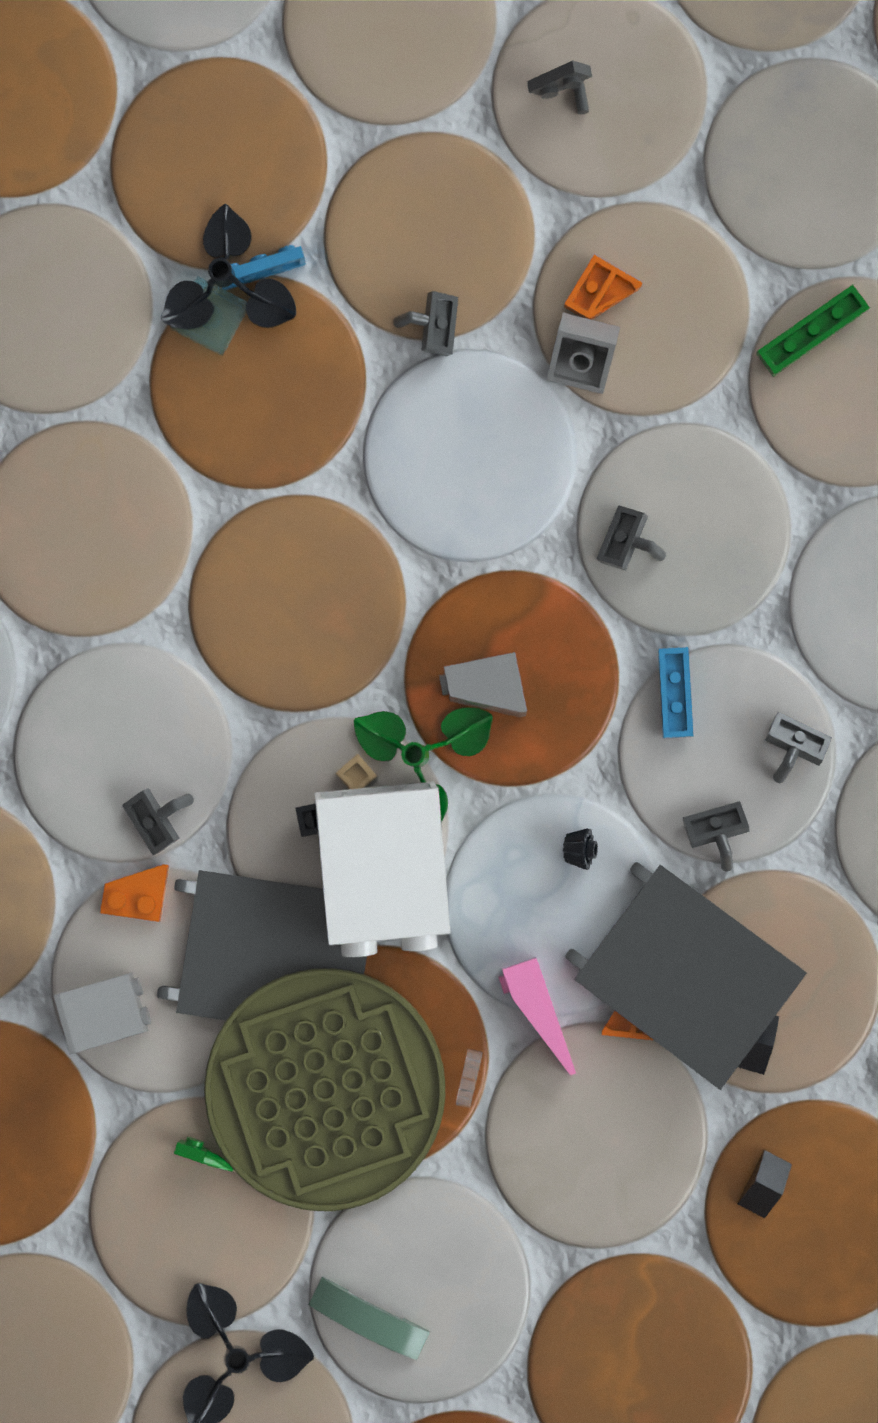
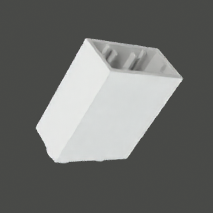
M435 782L315 792L329 945L341 944V955L344 957H362L376 954L378 952V940L401 938V947L404 951H423L436 948L438 946L437 935L450 934L451 931L439 790Z

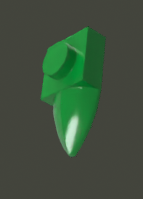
M187 1137L186 1141L181 1139L177 1142L174 1151L175 1155L233 1172V1168L228 1162L217 1154L210 1152L209 1148L203 1147V1141Z

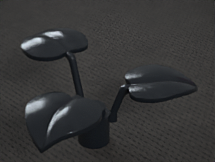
M223 204L210 218L203 235L205 250L211 257L216 258L208 266V273L211 279L207 281L208 287L206 292L203 291V288L197 282H179L169 291L166 297L161 320L165 324L177 329H196L205 325L214 314V305L207 299L212 293L213 286L228 287L232 283L251 297L246 303V313L250 321L259 327L273 328L293 320L296 317L297 310L291 293L279 281L270 278L261 279L257 282L253 292L235 277V272L229 263L230 255L240 256L244 254L251 244L252 235L245 220L235 213L229 205Z
M196 1283L187 1300L186 1311L189 1326L197 1336L204 1339L212 1337L218 1331L228 1349L224 1355L227 1370L217 1381L211 1376L201 1375L192 1379L187 1384L183 1394V1406L188 1423H219L233 1407L234 1392L230 1387L221 1384L232 1373H243L251 1361L261 1358L260 1369L264 1376L274 1382H285L298 1375L314 1359L312 1350L299 1336L282 1329L269 1331L262 1336L260 1340L262 1352L248 1355L243 1347L232 1346L223 1328L230 1326L236 1318L237 1306L234 1298L222 1288Z

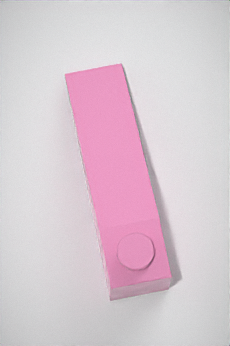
M535 957L503 968L504 975L498 978L504 994L510 992L514 1002L570 1076L576 1074L537 958Z

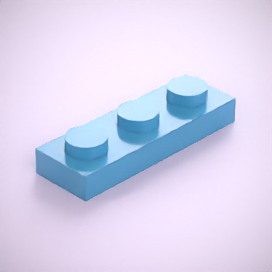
M294 245L279 249L277 254L270 256L266 254L252 257L248 263L242 265L232 263L231 266L235 272V277L243 284H247L304 266L306 261L302 247L295 248ZM232 283L228 287H222V289L225 291L238 286Z
M689 647L658 649L663 738L693 737Z

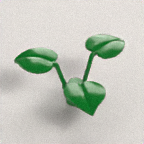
M479 708L454 710L441 723V730L448 739L434 744H427L426 746L416 742H410L405 746L401 744L406 736V726L398 715L388 711L375 712L355 718L354 729L363 750L375 760L390 761L395 757L397 748L402 751L401 757L404 763L414 767V772L417 774L420 783H423L426 780L421 767L428 762L430 750L444 747L451 743L455 753L461 756H474L480 753L489 741L493 716L490 712ZM436 784L439 790L442 822L448 809V796L444 788Z

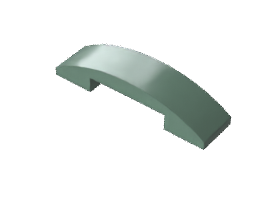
M324 1277L321 1278L308 1304L351 1331L417 1360L430 1334V1331L405 1318L400 1319L349 1293L348 1289Z

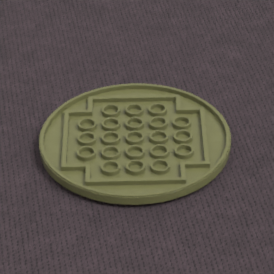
M336 968L301 970L272 980L257 989L232 1012L222 1026L211 1049L206 1067L204 1082L206 1114L211 1132L224 1158L233 1170L258 1192L284 1205L303 1210L338 1211L351 1209L377 1200L394 1190L417 1169L434 1143L444 1112L445 1075L443 1062L435 1038L425 1020L393 988L377 979L350 970Z

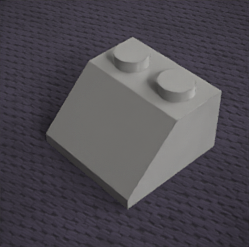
M563 313L546 380L603 394L620 327Z

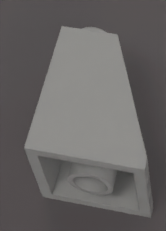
M515 652L445 666L444 674L439 675L443 696L449 695L450 702L516 717L526 716L527 708Z
M133 973L53 995L70 1054L149 1031L147 1025L151 1024V1018L147 1007H142L139 996L143 995V990L138 977L134 978Z

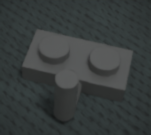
M572 60L527 81L529 93L540 95L543 99H550L558 96V92L566 88L574 89L578 114H587L589 107L584 80L592 77L590 65Z
M431 291L427 293L425 314L409 311L395 317L393 324L396 328H401L411 323L424 326L421 351L444 356L452 355L459 297Z
M618 505L597 560L600 563L626 571L635 548L648 552L657 561H663L666 558V552L655 542L640 537L648 518L645 513Z
M778 712L765 741L787 751L783 762L773 775L774 781L777 783L784 782L793 769L798 756L819 766L825 757L832 737Z
M147 788L122 806L152 855H156L180 839L167 817L180 809L192 805L194 798L191 794H185L160 807L150 789Z
M735 802L683 817V824L691 847L694 848L716 842L720 852L721 869L723 871H730L733 868L732 850L727 838L749 832V824L741 802Z

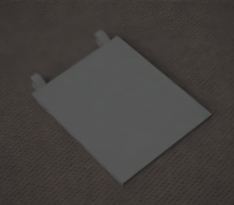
M635 862L630 871L635 877L644 882L645 885L589 960L572 948L565 957L581 969L575 977V981L721 1090L807 972L662 865H659L655 872L651 873L640 863Z
M202 870L198 871L197 882L182 879L175 881L174 889L176 891L195 894L180 989L160 986L157 992V997L160 999L178 1001L176 1013L227 1020L232 1012L253 992L284 975L315 968H336L364 974L367 956L344 957L341 955V944L329 945L323 889Z

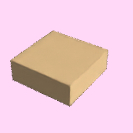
M359 754L336 772L337 776L349 789L365 788L378 777Z

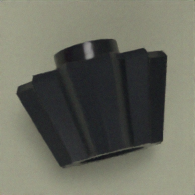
M586 828L566 834L563 843V858L565 862L584 870H589L590 865H592V859H596L598 853L597 841H594L592 830Z

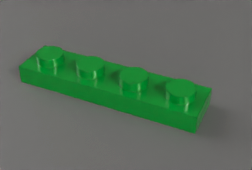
M852 284L759 349L756 354L774 377L866 313L870 307Z

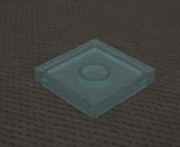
M197 276L195 282L200 284L203 291L206 292L208 287L207 281ZM214 285L211 295L207 297L214 305V314L205 325L196 329H177L171 326L170 328L223 356L246 314L247 301Z

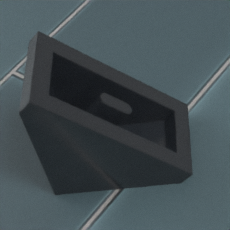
M776 1015L738 1068L765 1074L774 1048L780 1016Z
M764 1150L737 1204L765 1218L782 1197L792 1164Z

